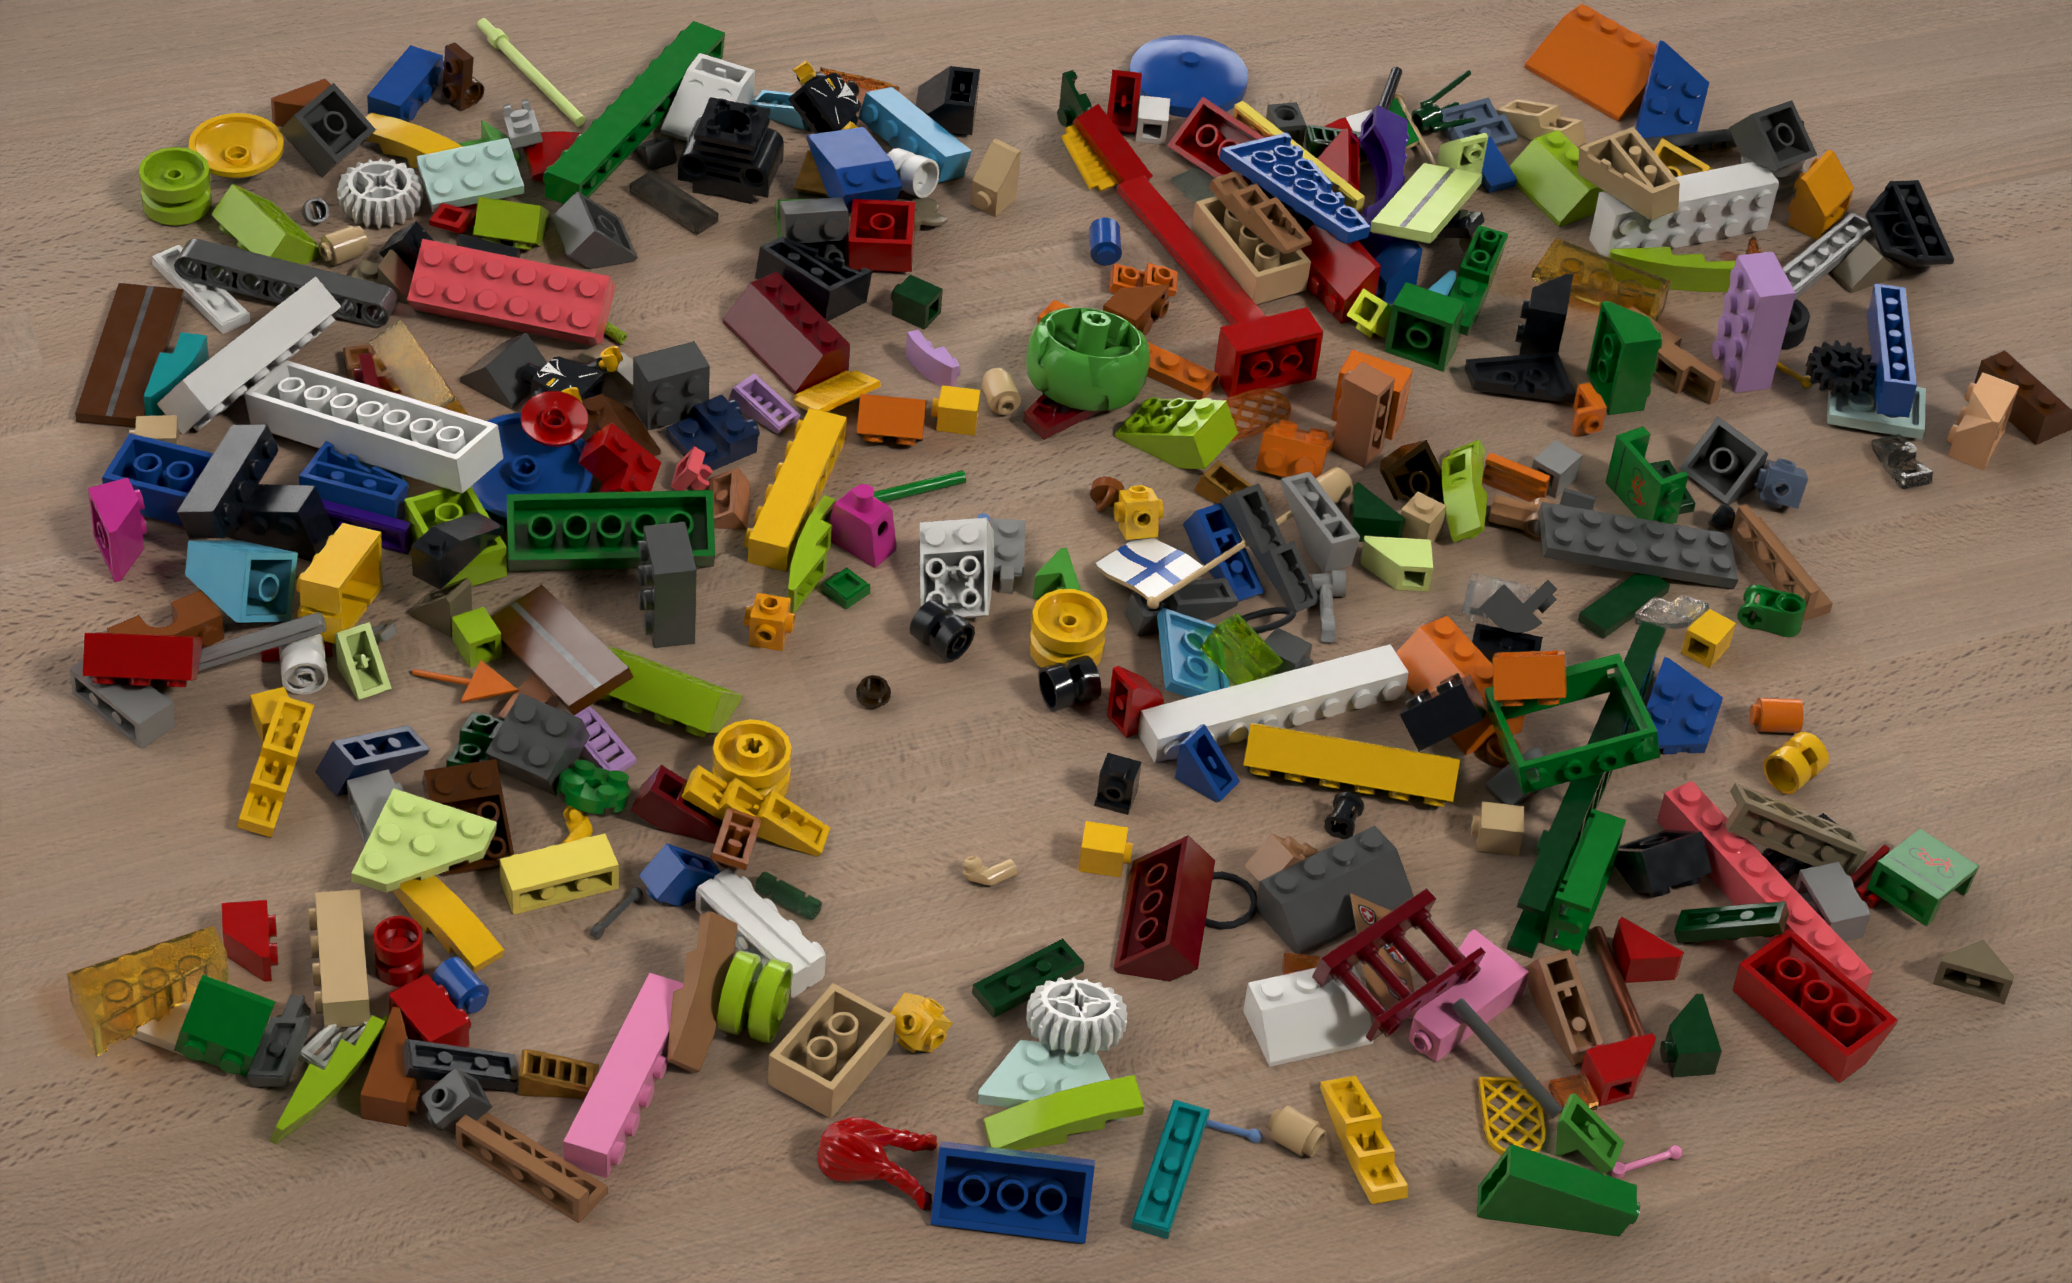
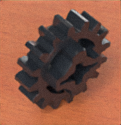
M1835 340L1834 345L1831 346L1825 341L1822 343L1821 348L1815 346L1812 353H1809L1806 363V375L1811 376V384L1819 383V390L1827 389L1830 391L1831 396H1835L1837 392H1840L1844 398H1847L1848 394L1852 392L1853 395L1858 397L1861 390L1868 392L1870 385H1873L1877 365L1871 362V354H1862V347L1855 349L1850 342L1845 346H1841L1838 340Z

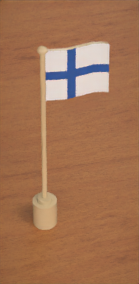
M1333 467L1315 478L1335 505L1352 493V480L1341 468ZM1291 510L1276 519L1278 526L1293 517ZM1156 538L1133 539L1096 562V568L1107 578L1140 594L1147 600L1149 608L1157 609L1161 601L1248 546V544L1243 540L1203 566L1186 553L1162 543Z

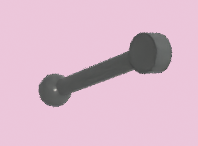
M638 887L631 888L629 896L600 924L596 923L593 926L590 936L600 939L605 929L633 901L641 900L643 896L642 890Z

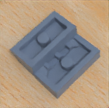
M1489 97L1441 110L1443 120L1440 122L1471 117L1476 119L1472 123L1441 129L1450 141L1482 133L1491 136L1496 146L1515 142L1518 139L1506 115L1497 114Z

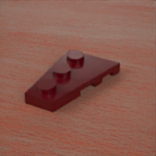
M1043 393L1024 412L1023 422L1045 440L1101 411L1070 408L1054 402V400Z

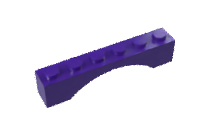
M1379 105L1362 122L1360 133V146L1367 155L1376 182L1375 202L1361 214L1370 226L1372 220L1404 184L1406 176L1403 174L1407 160L1405 149L1409 140V134H1407L1408 120ZM1369 232L1368 238L1358 240V242L1376 259L1396 237Z

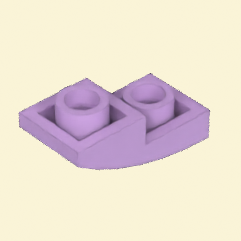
M919 329L907 332L905 357L915 369L939 387L942 385L956 387L957 376L960 375L957 359L951 357L944 346L934 349L932 343L929 340L926 341Z

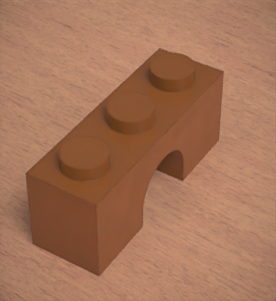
M202 590L171 602L173 623L166 627L149 626L138 615L107 628V633L203 637L202 648L224 640L222 614Z

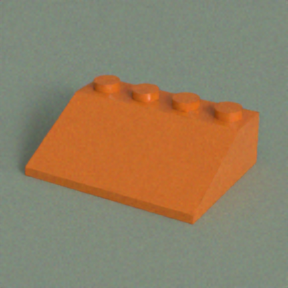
M1582 3L1561 19L1527 60L1524 68L1619 122L1641 106L1656 45Z

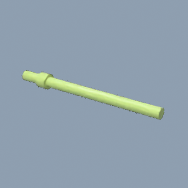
M486 18L478 21L477 27L487 36L488 42L496 50H501L577 127L585 123L586 118L509 42V37L501 29L495 28Z

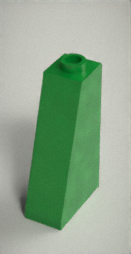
M1510 1144L1478 1185L1477 1217L1483 1219L1619 1237L1630 1224L1636 1222L1640 1213V1203L1637 1202V1185Z

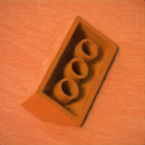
M1448 616L1420 626L1396 652L1409 672L1406 689L1411 695L1426 688L1432 693L1437 690L1436 686L1442 680L1456 673H1459L1461 678L1470 674L1486 704L1484 688L1494 686L1493 665ZM1487 713L1482 721L1450 736V738L1465 755L1485 748L1488 740L1497 734ZM1525 715L1506 719L1512 735L1522 732Z

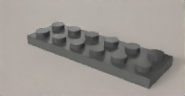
M1542 502L1539 507L1538 517L1543 556L1546 558L1734 589L1738 582L1731 534L1569 507L1561 504Z

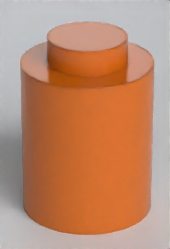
M1758 698L1756 704L1750 706V724L1755 725L1757 732L1799 733L1802 730L1804 711L1801 699Z

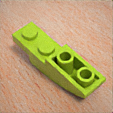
M1480 439L1450 450V455L1442 458L1444 505H1446L1449 531L1454 543L1463 539H1472L1484 531L1488 494L1482 486L1485 448Z

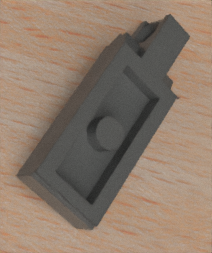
M290 995L283 1014L270 1018L248 1072L247 1078L252 1086L287 1087L311 1028V1008L308 1007L305 996Z

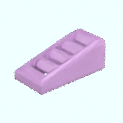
M755 373L733 387L728 401L735 400L739 404L742 413L777 434L799 420L801 416ZM771 408L774 411L772 413H769L767 410ZM779 415L786 417L780 422L776 419Z
M589 706L574 715L583 720L590 734L587 743L580 753L587 761L592 762L598 768L622 772L637 763V758L594 709ZM604 746H607V748L598 752L599 749L603 748ZM615 754L618 756L609 763L606 761Z

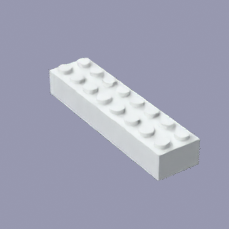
M288 360L244 393L251 425L267 424L270 432L317 448H321L324 442L327 441L334 445V451L346 457L351 453L358 457V461L455 492L464 493L503 459L497 424Z

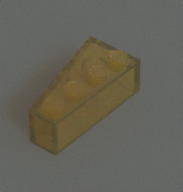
M210 926L67 973L72 1007L96 1057L108 1051V1045L122 1038L125 1041L138 1034L137 1028L155 1019L159 1022L170 1015V1010L183 1002L187 1005L190 1004L202 974L225 983L229 982L227 951L214 926Z

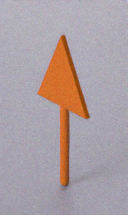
M481 660L472 679L413 669L411 672L414 676L468 685L460 701L461 703L519 691Z

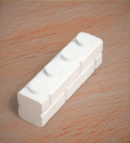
M727 868L715 875L713 880L709 879L698 886L695 909L700 914L712 911L737 923L735 946L739 950L758 954L762 961V969L771 959L792 964L793 978L790 997H796L805 991L808 986L811 987L823 979L825 976L826 954L821 945L815 941L812 943L802 935L796 922L785 920L778 913L775 904L769 898L762 899L754 891L751 882L746 877L741 876L739 878L731 869Z

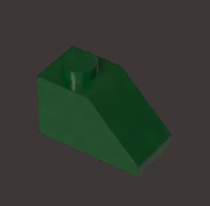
M1695 994L1669 1025L1665 1041H1661V1059L1663 1063L1668 1064L1672 1078L1715 1075L1722 1050L1703 994Z

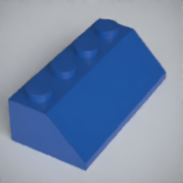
M941 1141L931 1225L1085 1243L1095 1160Z

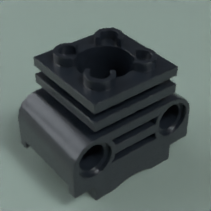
M710 97L702 116L695 121L679 158L678 180L693 183L692 193L707 196L723 195L738 202L753 204L756 196L768 198L771 184L780 163L782 164L784 155L783 137L776 130L768 128L770 108Z

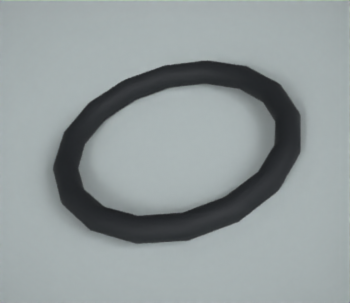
M1288 607L1258 610L1231 621L1227 626V630L1230 634L1237 636L1271 631L1291 622L1295 618L1296 612ZM1274 614H1287L1284 618L1266 625L1242 629L1235 628L1255 618Z
M1223 871L1213 872V879L1229 880L1242 886L1250 896L1251 905L1249 911L1239 919L1219 922L1206 918L1205 926L1216 929H1233L1246 924L1256 914V891L1248 881L1236 874Z

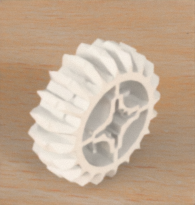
M382 158L374 162L368 159V162L365 164L357 162L355 168L349 167L347 168V173L341 175L337 196L341 211L345 212L346 218H353L355 224L363 222L366 228L371 225H377L380 229L383 225H388L392 228L394 223L404 225L405 219H413L414 213L420 210L423 189L420 176L415 174L413 168H407L405 163L396 164L394 159L389 162L383 161Z
M1060 977L1056 982L1045 981L1044 986H1036L1035 992L1031 993L1027 1004V1027L1031 1029V1036L1039 1038L1040 1044H1050L1051 1050L1062 1049L1065 1050L1066 1054L1077 1052L1080 1056L1083 1052L1096 1055L1098 1050L1106 1052L1109 1051L1110 1046H1118L1119 1039L1123 1038L1127 1026V1005L1122 1002V996L1114 994L1113 988H1103L1101 982L1091 983L1088 981V978L1082 981L1076 980L1075 977H1072L1071 980H1064Z

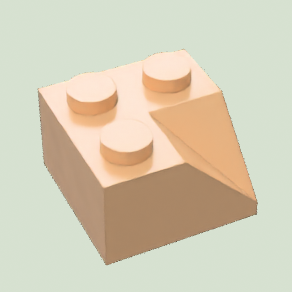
M1986 373L1981 374L1976 384L1970 383L1964 400L1969 402L1968 407L1963 406L1957 420V424L1960 425L1953 424L1947 438V442L1951 443L1948 457L1982 470L1985 469L2004 434L2019 388L2018 385Z

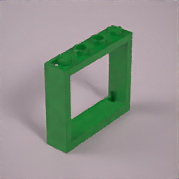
M1619 653L1566 667L1567 695L1566 698H1559V704L1538 705V699H1523L1524 705L1502 706V702L1498 703L1497 700H1494V686L1484 688L1488 716L1523 794L1660 758L1657 729ZM1614 668L1615 673L1607 674L1608 669ZM1617 691L1636 730L1633 733L1524 761L1506 719ZM1535 767H1536L1535 770L1528 771V769H1531V768H1535Z

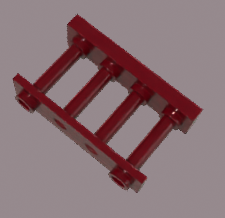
M1427 888L1323 956L1312 975V978L1321 988L1332 980L1336 982L1341 981L1375 1019L1366 1035L1370 1042L1382 1034L1385 1037L1392 1035L1402 1025V1021L1461 980L1464 983H1468L1481 970L1478 965L1486 953L1482 947L1465 957L1430 919L1432 915L1429 912L1436 898ZM1412 927L1415 930L1420 929L1453 966L1439 975L1405 938L1406 931ZM1386 944L1389 947L1394 946L1427 984L1413 993L1378 954L1379 949ZM1359 962L1363 965L1368 964L1400 999V1002L1386 1010L1352 972L1353 966Z

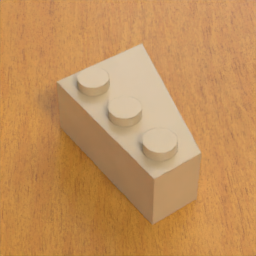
M1634 127L1579 147L1578 174L1649 220H1654L1678 210L1680 183Z

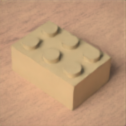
M832 983L769 1055L768 1084L831 1119L893 1047L896 1016Z

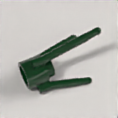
M1470 70L1458 76L1429 99L1420 102L1421 107L1412 111V119L1419 132L1430 129L1434 133L1441 129L1461 126L1476 121L1474 117L1440 122L1443 120L1441 110L1457 106L1459 102H1453L1441 108L1437 104L1433 105V103L1471 75Z

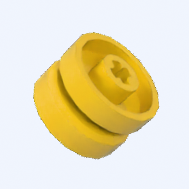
M1058 589L1044 594L1036 601L1032 611V629L1029 638L1030 656L1041 668L1056 663H1062L1065 666L1068 660L1085 655L1092 658L1097 666L1100 664L1104 654L1105 634L1108 623L1106 608L1099 599L1087 592L1076 589Z
M749 719L734 722L724 727L715 737L712 774L727 784L736 777L764 796L771 790H774L785 797L789 790L791 777L792 746L789 737L779 727L767 721Z

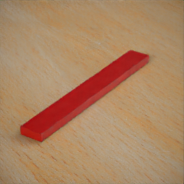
M1145 176L1118 184L1117 193L1230 324L1266 317Z

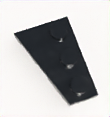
M1558 352L1466 359L1465 371L1473 390L1574 404L1576 394Z

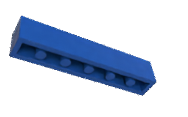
M1874 283L1867 321L1871 360L1877 365L1874 379L1877 414H1883L1890 418H1909L1917 381L1906 288Z

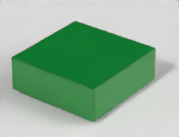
M846 567L822 583V592L844 609H848L870 594L871 585Z

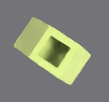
M1486 133L1440 144L1437 165L1482 173L1489 136Z
M1364 536L1360 564L1395 590L1429 592L1433 573L1431 540Z

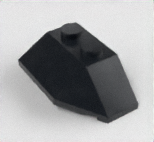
M1919 180L1890 181L1885 190L1866 212L1867 221L1882 255L1906 268H1931L1953 264L1954 257Z

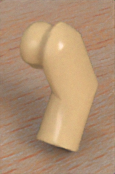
M969 856L964 859L962 864L965 869L963 875L968 881L988 886H994L1016 876L1018 873L1017 867L1011 859H1007L992 867L982 866V859L980 857Z

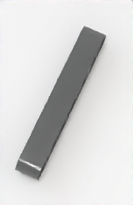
M201 239L189 240L174 264L177 274L188 281L277 303L285 301L316 276L341 306L332 315L333 317L373 327H382L387 324L398 303L397 293L386 285Z

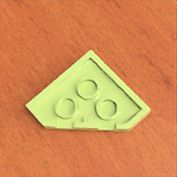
M393 788L351 873V881L387 893L400 888V884L418 877L420 880L449 871V866L468 860L469 863L480 860L484 857L496 832L497 822Z

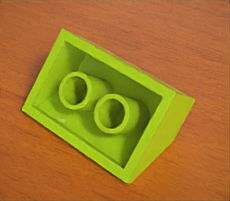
M1559 130L1534 138L1509 166L1517 179L1516 186L1558 227L1595 214L1599 192L1604 190L1578 174L1579 148Z
M231 184L211 214L220 223L218 228L226 235L236 238L238 240L236 245L242 250L302 265L321 257L319 244L273 201L234 184Z

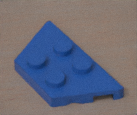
M1662 40L1656 45L1635 127L1642 138L1697 132L1710 83Z
M1667 657L1663 659L1646 707L1658 732L1659 749H1661L1662 755L1677 754L1679 752H1687L1689 754L1705 753L1723 697Z

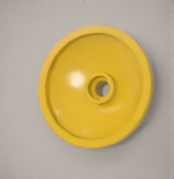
M230 113L210 118L197 126L190 135L189 149L200 153L208 161L210 174L223 178L239 179L261 174L274 166L283 154L284 138L280 129L263 117L246 113Z

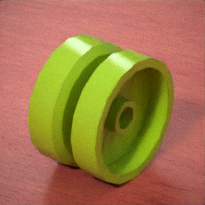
M162 148L150 153L141 161L138 169L143 211L150 219L161 224L177 226L200 220L209 212L212 205L210 171L208 161L200 153L189 148Z
M742 950L738 951L732 960L721 993L717 1015V1028L719 1031L739 1035L748 1025L751 1039L768 1044L772 1043L779 1031L788 1004L793 978L792 964L771 959L762 969V961L758 954Z

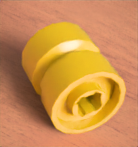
M1799 732L1764 760V774L1768 782L1776 790L1784 794H1794L1828 767L1829 754L1825 745L1815 735L1808 732Z

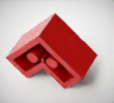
M612 422L586 440L578 461L580 465L603 482L600 492L651 491L661 462L653 454L644 449Z

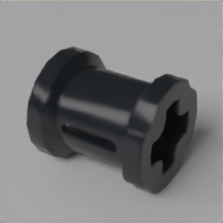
M1340 792L1335 795L1333 800L1334 809L1332 814L1326 817L1324 828L1333 837L1348 839L1353 836L1355 820L1362 815L1365 807L1364 802L1357 795L1350 792Z

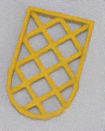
M1479 1077L1478 1086L1484 1124L1483 1129L1491 1148L1496 1153L1503 1155L1506 1149L1498 1144L1502 1138L1508 1143L1525 1148L1522 1144L1530 1139L1537 1144V1147L1531 1149V1151L1539 1153L1544 1146L1546 1136L1541 1105L1528 1094L1525 1088L1521 1089L1517 1086L1521 1084L1515 1077ZM1492 1085H1501V1086L1496 1089V1088L1493 1087ZM1508 1086L1518 1093L1512 1100L1501 1093ZM1484 1087L1492 1092L1487 1098H1485ZM1496 1097L1507 1103L1500 1110L1490 1103ZM1522 1097L1532 1103L1527 1110L1516 1104ZM1511 1107L1521 1114L1516 1120L1504 1114ZM1487 1108L1495 1113L1489 1120ZM1536 1108L1538 1112V1119L1531 1115V1113ZM1499 1117L1510 1124L1503 1131L1493 1124ZM1525 1118L1535 1124L1530 1131L1519 1125ZM1514 1128L1524 1135L1519 1141H1515L1507 1135ZM1490 1129L1494 1131L1496 1134H1498L1494 1139L1491 1135ZM1539 1129L1541 1133V1140L1534 1136V1134Z

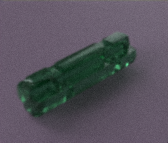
M762 872L757 878L755 889L766 896L771 894V899L795 912L798 909L801 910L799 914L813 920L821 912L822 902L811 895L806 897V892L782 879L779 882L776 881L778 877L769 872Z

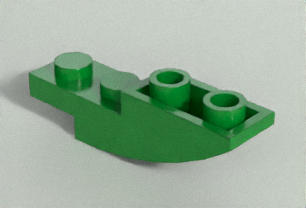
M1481 225L1478 226L1460 265L1457 280L1449 297L1465 302L1460 334L1468 336L1473 323H1476L1501 260L1508 239V233Z

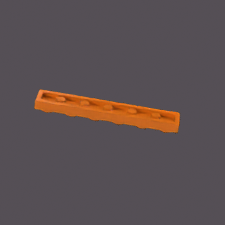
M1053 300L1038 316L1037 324L1045 315L1054 310L1072 307ZM1148 342L1150 349L1148 377L1198 400L1204 399L1218 384V373Z

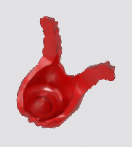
M862 1117L846 1118L830 1124L821 1135L820 1147L817 1152L818 1166L825 1176L833 1181L843 1183L873 1179L886 1180L889 1184L898 1187L902 1192L910 1195L922 1210H931L932 1194L924 1191V1187L919 1185L917 1179L909 1175L904 1168L899 1167L895 1162L889 1161L883 1147L891 1145L912 1152L933 1151L938 1145L936 1135H933L931 1132L919 1135L906 1129L888 1128Z

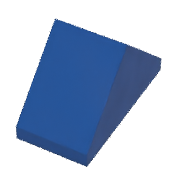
M1205 724L1198 726L1180 744L1175 779L1214 802H1220L1240 782Z

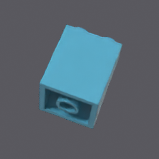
M240 540L188 541L185 575L235 622L291 621L298 553Z

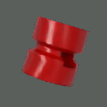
M399 915L382 920L375 927L373 933L376 975L382 982L390 986L401 987L418 979L423 974L422 928L417 921L410 917Z

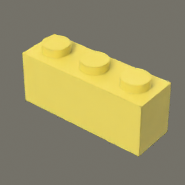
M604 833L501 858L500 884L514 915L619 889V864Z

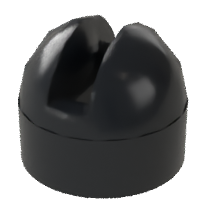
M1723 502L1711 516L1708 523L1721 531L1730 530L1733 527L1736 514L1732 507Z

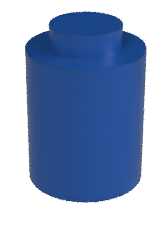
M1099 218L1093 221L1089 227L1092 260L1103 266L1118 262L1122 256L1121 234L1118 222L1111 218Z
M452 957L445 960L433 973L432 980L436 985L441 984L444 986L449 994L450 1001L457 1009L462 1008L467 1014L480 1011L485 1006L489 995L488 987L460 957Z

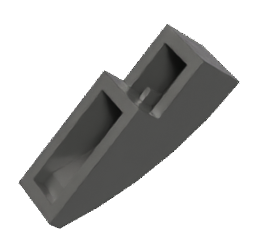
M1226 578L1201 579L1192 581L1161 601L1157 609L1149 608L1145 598L1138 593H1132L1125 610V615L1136 636L1159 634L1157 614L1162 608L1205 621L1236 607L1239 601Z

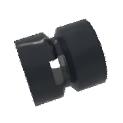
M931 599L922 605L915 613L909 628L912 636L924 645L931 646V650L947 662L959 659L970 647L975 635V627L958 614L954 615V612L938 599Z
M1087 655L1068 660L1065 666L1062 663H1056L1042 667L1039 670L1040 691L1044 702L1051 711L1070 707L1074 704V701L1084 703L1098 699L1101 696L1102 688L1098 669L1093 659Z

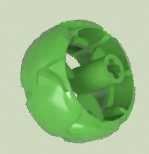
M1062 308L1054 310L1045 315L1035 325L1030 334L1025 358L1027 375L1037 390L1061 405L1087 411L1116 410L1134 401L1146 383L1150 365L1149 344L1141 331L1137 330L1124 318L1113 313L1092 308Z

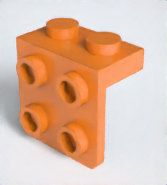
M1279 420V423H1273L1263 433L1255 470L1281 477L1311 472L1314 478H1317L1323 473L1326 456L1334 445V438L1329 437V432L1326 430L1310 428V431L1298 429V424L1295 422Z

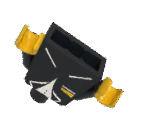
M804 61L792 69L797 74V79L802 87L791 95L788 100L814 134L858 128L856 113L861 109V103L856 98L859 94V87L855 82L851 80L844 82L837 73L826 76L824 73L815 72L808 61Z
M617 346L608 347L601 352L602 358H597L587 363L575 362L560 356L554 357L543 368L528 362L521 372L520 379L531 385L529 399L542 392L560 391L568 393L582 402L584 399L602 394L605 372L607 370L609 372L616 371L619 363L623 361L619 348Z

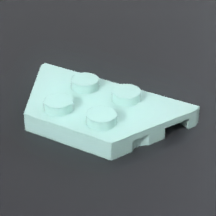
M1020 1040L979 1089L977 1104L1012 1108L1059 1091L1110 1080L1097 1053L1092 1055L1089 1052H1083L1081 1056L1077 1052L1066 1054L1065 1050L1062 1049L1051 1050L1050 1044L1043 1045L1036 1041ZM1123 1118L1113 1120L1123 1121Z

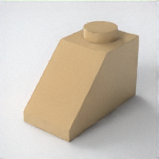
M996 138L991 142L972 180L971 205L996 217L1017 199L1020 150Z

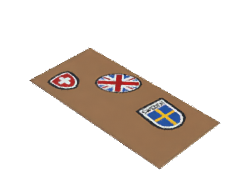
M1350 893L1357 934L1391 912L1384 907ZM1386 944L1379 949L1378 954L1414 993L1409 963L1394 946L1389 947ZM1362 964L1366 988L1382 1006L1390 1009L1399 1003L1400 999L1370 966ZM1416 1012L1408 1016V1018L1413 1019Z

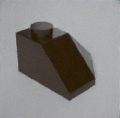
M1427 440L1403 445L1380 461V472L1394 500L1407 504L1417 492H1420L1444 504L1442 470Z

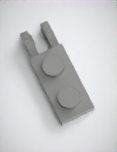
M528 99L522 100V109L513 111L510 103L503 105L506 115L504 120L513 149L543 142L535 112L531 110Z

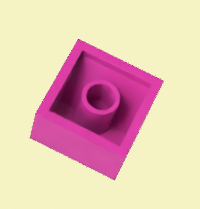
M128 478L88 488L93 537L114 582L121 581L142 553L144 550L143 535L147 534L145 519L140 514V510L145 509L142 494L139 489H133Z

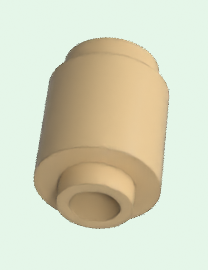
M348 226L324 235L321 238V244H319L321 257L325 262L329 261L333 266L362 256L363 252L369 249L367 235L360 226Z
M993 368L983 375L981 387L991 411L996 415H1008L1014 412L1021 404V396L1011 374L1002 368Z
M1289 1105L1283 1110L1277 1108L1267 1124V1128L1271 1130L1270 1139L1300 1156L1306 1154L1312 1158L1321 1147L1326 1136V1130L1320 1128L1319 1122Z

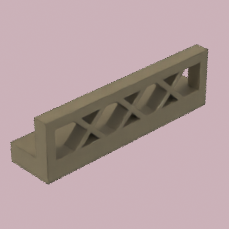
M1735 783L1730 790L1737 805L1725 823L1728 832L1814 867L1839 862L1846 875L1849 876L1854 874L1867 853L1855 831L1738 783Z

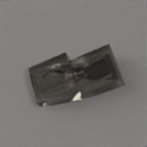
M1898 434L1872 440L1871 446L1880 463L1891 478L1903 489L1932 484L1933 471L1916 459L1917 447L1903 436Z

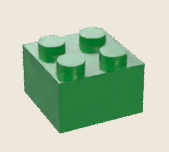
M1405 282L1392 305L1384 352L1444 372L1457 348L1465 302Z

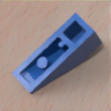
M1222 503L1196 510L1183 523L1193 549L1204 565L1242 542L1236 525ZM1243 548L1209 570L1214 579L1226 578L1239 602L1264 593L1246 548Z

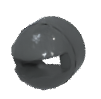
M312 198L304 203L302 215L309 223L318 224L328 218L329 206L321 198ZM310 204H313V210L317 219H313Z

